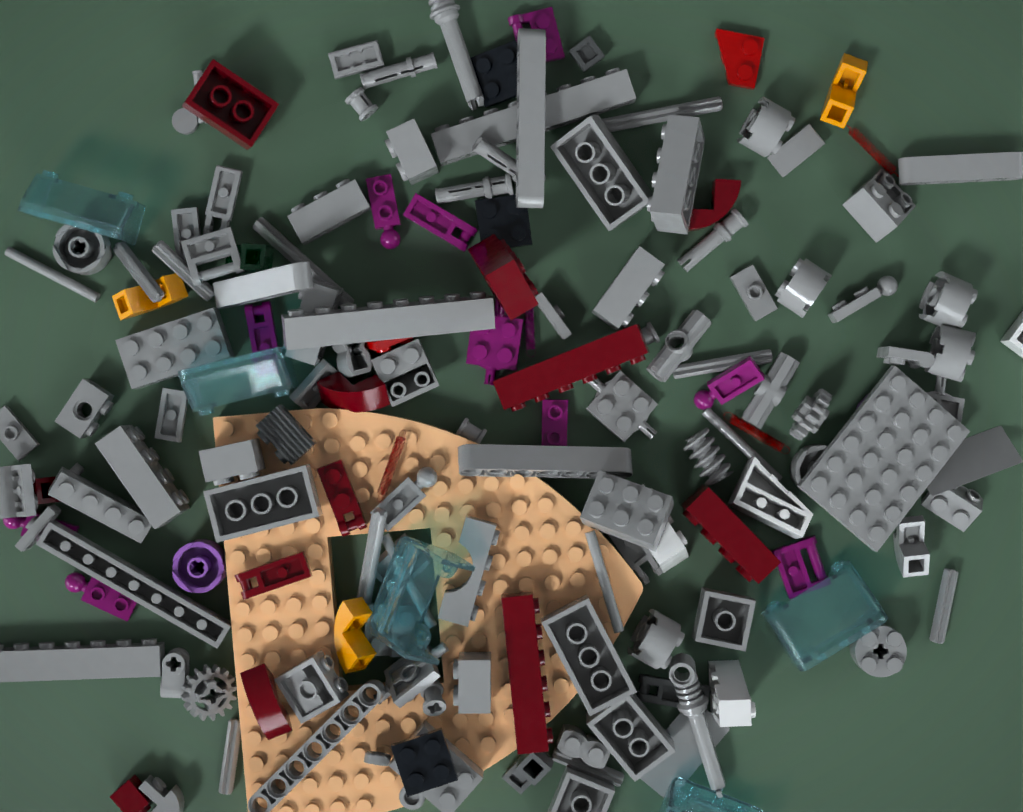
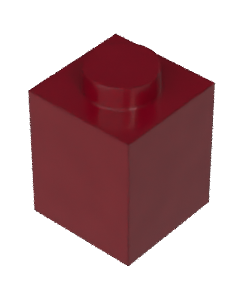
M135 774L110 796L122 812H147L151 808L149 803L152 800L138 788L142 782Z

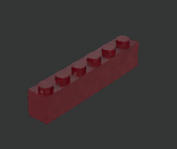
M635 324L493 381L503 409L511 408L512 412L527 407L525 402L534 398L537 403L549 398L548 392L558 389L559 393L574 388L572 383L581 379L583 384L598 379L596 373L606 370L608 375L622 369L620 364L629 360L631 365L646 360L644 354L649 353V349L639 324Z
M532 591L502 594L517 754L548 752V744L553 743L552 727H546V718L551 717L549 701L544 702L543 692L548 691L546 675L541 676L540 666L545 665L544 649L538 650V640L543 639L541 623L536 624L535 614L540 613L539 599L533 598Z

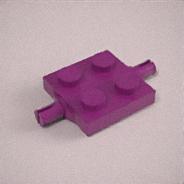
M497 299L494 308L495 329L470 331L466 364L479 365L486 369L484 384L494 385L493 381H495L496 370H517L524 324L523 319L514 318L510 320L508 316L504 315V309Z

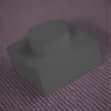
M590 35L569 50V54L583 73L605 57Z

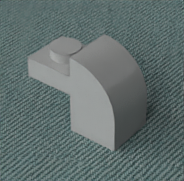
M923 515L904 517L898 524L896 533H893L896 561L903 578L929 575L930 553L924 543L925 519Z
M150 774L138 787L157 805L151 812H183L184 796L177 784L168 791L164 781L158 777L154 778Z

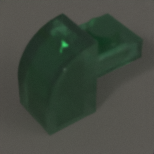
M250 243L237 245L241 258L240 269L245 270V272L255 273L273 268L274 247L267 244ZM231 256L226 257L225 264L233 262Z

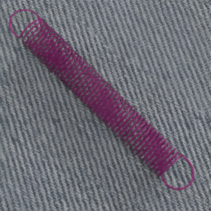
M534 307L528 310L532 313H524L526 315L532 316L524 317L525 319L531 320L525 321V323L533 325L525 326V328L532 329L525 330V332L533 334L525 335V337L532 338L525 339V341L533 343L526 344V346L532 347L526 348L527 350L536 349V347L534 346L536 344L534 342L535 333H533L535 332V325L533 324L535 322L533 315Z

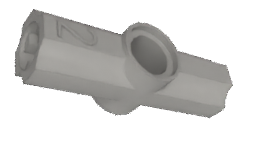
M692 310L680 327L667 335L664 347L648 365L647 371L660 382H666L679 364L691 357L694 345L712 324L710 319L702 312ZM683 344L681 347L675 348L677 345Z
M780 352L767 375L765 374V379L757 384L753 393L755 395L741 418L761 429L774 406L776 407L787 391L786 386L793 377L800 362Z

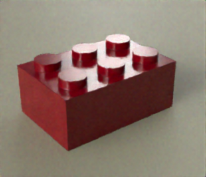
M212 59L182 104V107L248 150L261 134L279 103Z

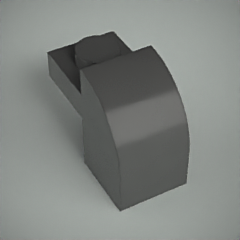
M545 752L521 754L506 770L502 778L519 794H522L531 784L535 786L552 769L554 760Z

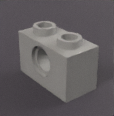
M82 379L54 422L80 439L87 438L88 436L91 437L99 427L97 422L102 414L105 416L111 410L114 404L111 401L115 395L91 379ZM85 403L90 404L92 407V413L88 417L82 413V407Z

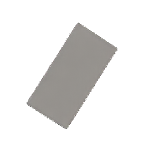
M997 426L964 439L927 489L931 496H935L1020 464L1023 460L1002 426Z
M707 710L704 714L714 747H716L730 728L720 727L713 715ZM682 712L666 729V732L674 741L676 752L640 778L667 801H671L702 764L689 717L683 715Z

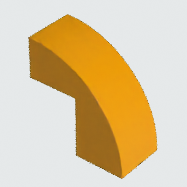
M846 53L843 54L827 93L820 120L843 129L845 128L855 106L857 90L867 72L868 61Z
M176 273L165 275L155 280L165 293L160 302H152L140 286L127 288L113 295L112 298L120 320L157 310L188 297L183 280Z
M363 597L342 601L335 618V649L345 674L364 670L377 654L361 630L373 613Z

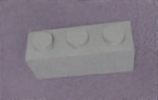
M345 179L336 185V190L330 193L323 191L313 197L314 202L306 206L304 203H301L291 209L292 213L287 217L303 245L309 244L371 210L366 197L355 179L352 181Z

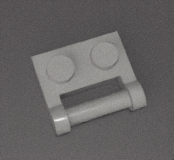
M231 227L181 241L194 287L202 285L203 281L233 272L237 274L245 272ZM229 256L232 257L233 262L201 272L198 271L197 266Z
M892 346L878 347L876 358L884 359V364L899 366L905 365V362H907L908 366L913 369L920 367L929 368L935 362L934 355L929 352Z

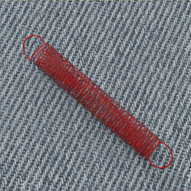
M859 131L856 134L852 133L851 136L854 140L857 139ZM865 136L862 139L858 138L856 142L861 145ZM866 143L865 145L863 144V145H861V146H862L863 149L865 150V149H867L866 147H867L869 144ZM873 148L871 150L867 149L866 152L869 153L873 157V159L877 163H879L886 171V167L891 163V161L886 166H883L881 164L883 162L882 159H877V156L881 152H879L877 155H872L871 153L873 152ZM895 167V168L893 169V171H891V170L889 171V170H888V171H886V172L889 173L890 175H892L891 173H892V172L895 173L894 170H895L897 167Z
M735 414L730 418L735 424H739L738 426L746 433L749 432L756 439L759 438L760 440L762 438L764 444H770L776 451L780 450L779 452H781L784 446L780 441L775 438L773 440L770 435L765 432L763 433L757 427L754 428L748 422L745 423V420L740 419Z
M400 434L396 437L394 444L396 443L397 445H394L392 448L394 451L390 453L388 465L394 460L392 458L398 453L396 451L403 445L401 443L406 439L405 436L401 442L399 441L403 437L400 438ZM395 460L388 467L386 466L385 472L383 473L384 476L398 464L397 462L393 467H391L397 460ZM394 473L391 474L382 483L380 482V486L378 488V490L380 491L379 495L391 484L390 481L392 480V478L389 481L387 480L391 476H393Z

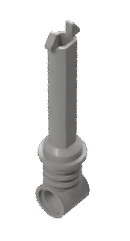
M430 0L428 2L429 6H432L430 8V19L434 20L441 27L468 106L472 111L477 110L475 101H477L478 107L483 106L484 97L457 21L460 6L454 0Z
M679 653L671 659L669 678L679 698L677 708L683 715L689 717L711 790H716L717 797L721 798L723 797L722 791L725 787V779L704 714L709 700L707 696L703 695L694 659L688 654ZM678 667H686L689 671L680 673L676 669Z

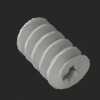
M708 428L685 440L687 444L683 448L684 451H693L688 457L689 460L698 459V462L694 465L695 469L703 467L704 470L699 476L709 477L705 482V486L713 485L734 472H727L731 465L729 462L722 463L726 457L724 454L716 455L720 449L719 445L710 446L715 438L713 436L705 437L709 432Z

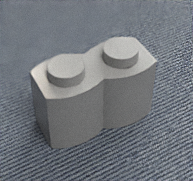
M365 342L332 346L333 350L337 353V369L345 378L371 372L372 362L367 349L364 347Z
M563 724L556 740L557 748L564 755L572 758H581L587 765L594 768H604L611 754L596 735H586L582 729L574 725Z

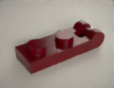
M342 459L318 468L317 472L342 536H347L351 534L350 531L358 528L360 530L367 528L365 517ZM353 511L355 518L346 521L344 514Z
M302 551L235 575V578L241 584L243 590L241 595L244 600L312 576L305 553ZM256 576L259 586L252 587L250 578Z

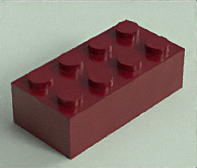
M493 234L468 249L490 290L510 320L539 304L535 298L539 294L537 289L525 273L526 270L522 262L504 239L499 241L496 235Z
M702 484L681 504L685 509L682 514L694 526L699 524L703 528L700 533L713 545L716 542L720 546L718 552L731 564L735 561L738 564L735 569L748 582L754 580L759 584L781 563L708 486Z

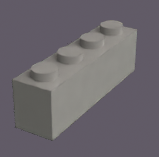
M61 467L49 487L48 495L139 543H142L152 526L139 507L64 467Z

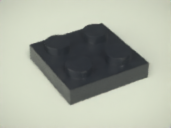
M517 40L470 58L483 93L486 108L517 97Z
M516 195L475 200L480 241L495 234L499 241L504 239L510 248L532 245L528 208H516Z
M442 728L391 744L407 797L458 780Z

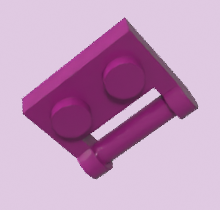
M552 7L508 17L509 26L513 28L515 40L518 37V29L523 28L522 24L529 23L531 29H545L546 63L565 58Z
M815 535L771 550L781 561L777 568L789 599L832 584L830 577L826 576L816 547L818 542ZM804 548L807 549L817 578L813 582L810 581L800 552Z

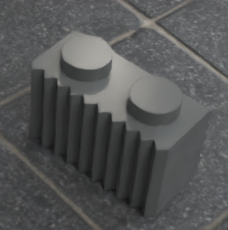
M282 404L278 405L256 425L260 430L257 432L258 436L267 445L271 442L275 446L277 451L274 453L284 464L287 462L291 465L294 464L317 443Z

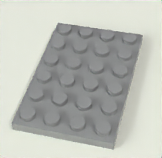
M895 365L890 366L797 486L872 551L878 552L970 431Z

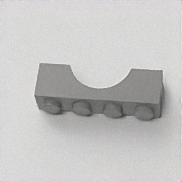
M466 515L459 543L470 553L473 571L463 585L445 590L438 619L467 627L470 620L475 621L479 606L474 605L476 596H482L486 583L481 578L484 570L489 571L493 556L488 555L491 545L496 546L500 534L499 530H495L497 523Z

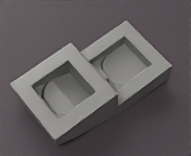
M808 124L783 144L775 155L771 154L767 159L779 174L784 177L826 143L812 125Z

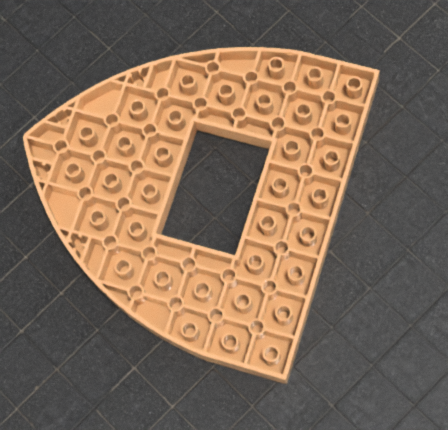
M333 408L291 410L289 412L317 442L297 462L291 465L289 462L284 464L274 453L277 451L275 446L271 442L267 445L257 434L260 430L256 425L270 412L213 417L215 447L259 438L266 469L259 470L260 475L256 477L310 464L323 513L319 517L224 541L247 808L251 796L363 685H349L347 690L349 695L343 701L301 724L276 684L279 701L289 713L293 731L268 740L254 716L240 675L241 672L265 663L275 679L322 650L324 655L327 654L332 657L335 664L333 669L338 677H343V669L334 643L337 601L331 537L342 536L317 472L318 468L341 459L344 463L368 526L362 530L359 528L352 530L349 535L368 534L371 519L370 512L406 478L410 477L415 482L418 471L423 467H431L436 471L437 482L432 487H424L422 489L427 496L389 531L384 529V532L430 528L438 615L445 590L463 585L473 571L471 555L459 543L466 515L497 523L495 530H499L500 534L496 546L491 545L488 555L493 556L489 571H483L481 580L486 581L482 596H476L474 605L479 606L475 621L470 620L467 627L438 619L440 643H445L449 650L442 655L443 677L438 678V681L443 686L442 699L446 703L444 713L438 716L426 715L422 708L424 698L420 693L401 708L393 702L392 696H389L381 704H377L270 812H389L404 807L399 800L400 791L404 786L401 776L390 766L365 763V752L390 754L392 759L394 755L391 744L409 739L425 720L435 729L442 728L445 738L483 771L517 749L501 595L532 591L533 598L539 599L540 613L535 614L536 624H540L542 617L587 594L612 644H614L621 633H614L585 536L586 532L595 530L623 627L643 592L641 581L615 547L600 531L584 525L580 519L581 512L542 479L523 477L520 474H515L512 477L460 475L458 447L465 444L478 443L456 435V433L423 422L377 412L355 413L349 410ZM400 434V438H403L399 442L404 439V436L406 439L401 443L403 445L396 452L403 447L400 451L402 453L389 464L391 465L397 460L391 466L393 467L398 462L395 466L396 469L391 473H394V475L387 480L389 481L392 478L391 484L386 488L388 491L381 495L384 492L382 491L379 495L378 488L384 476L383 473L388 465L387 462L390 460V453L395 445L396 437ZM239 475L233 476L234 481L221 484L219 487L244 480H240ZM353 511L344 514L346 521L355 518ZM304 551L312 573L311 577L243 600L241 595L243 590L240 582L236 581V574ZM256 576L250 578L252 587L259 586ZM541 623L543 639L538 640V650L544 649L545 665L540 666L541 676L546 675L548 691L543 692L544 702L549 701L551 717L546 718L547 725L578 692ZM460 652H491V713L458 714V706H453L454 685H458V679H453L454 659H459ZM373 687L366 688L367 696L374 699L373 695L377 694V691ZM348 706V713L352 717H358L359 710L357 707ZM330 724L331 733L340 735L339 726ZM312 742L313 751L318 754L322 753L321 745L317 742ZM294 761V768L297 771L303 772V764L300 761ZM276 779V786L279 789L285 790L286 785L284 781ZM258 797V804L263 808H267V801L262 797Z

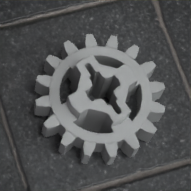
M823 388L815 392L812 398L807 395L792 415L795 421L789 430V434L798 440H802L808 435L809 431L816 433L830 413L826 408L830 405L829 402L832 400V395Z
M204 664L203 671L201 672L195 668V676L187 675L186 678L189 683L181 686L186 691V693L180 695L181 699L185 701L184 708L187 711L190 710L189 713L194 718L198 716L202 721H205L207 715L212 721L215 720L217 713L222 717L225 716L223 710L225 708H233L229 704L230 700H237V697L232 693L237 690V686L233 684L235 678L231 674L228 675L229 671L224 667L220 670L217 664H214L212 669L207 664ZM214 677L220 678L223 683L216 682ZM195 702L203 703L205 708L196 705Z

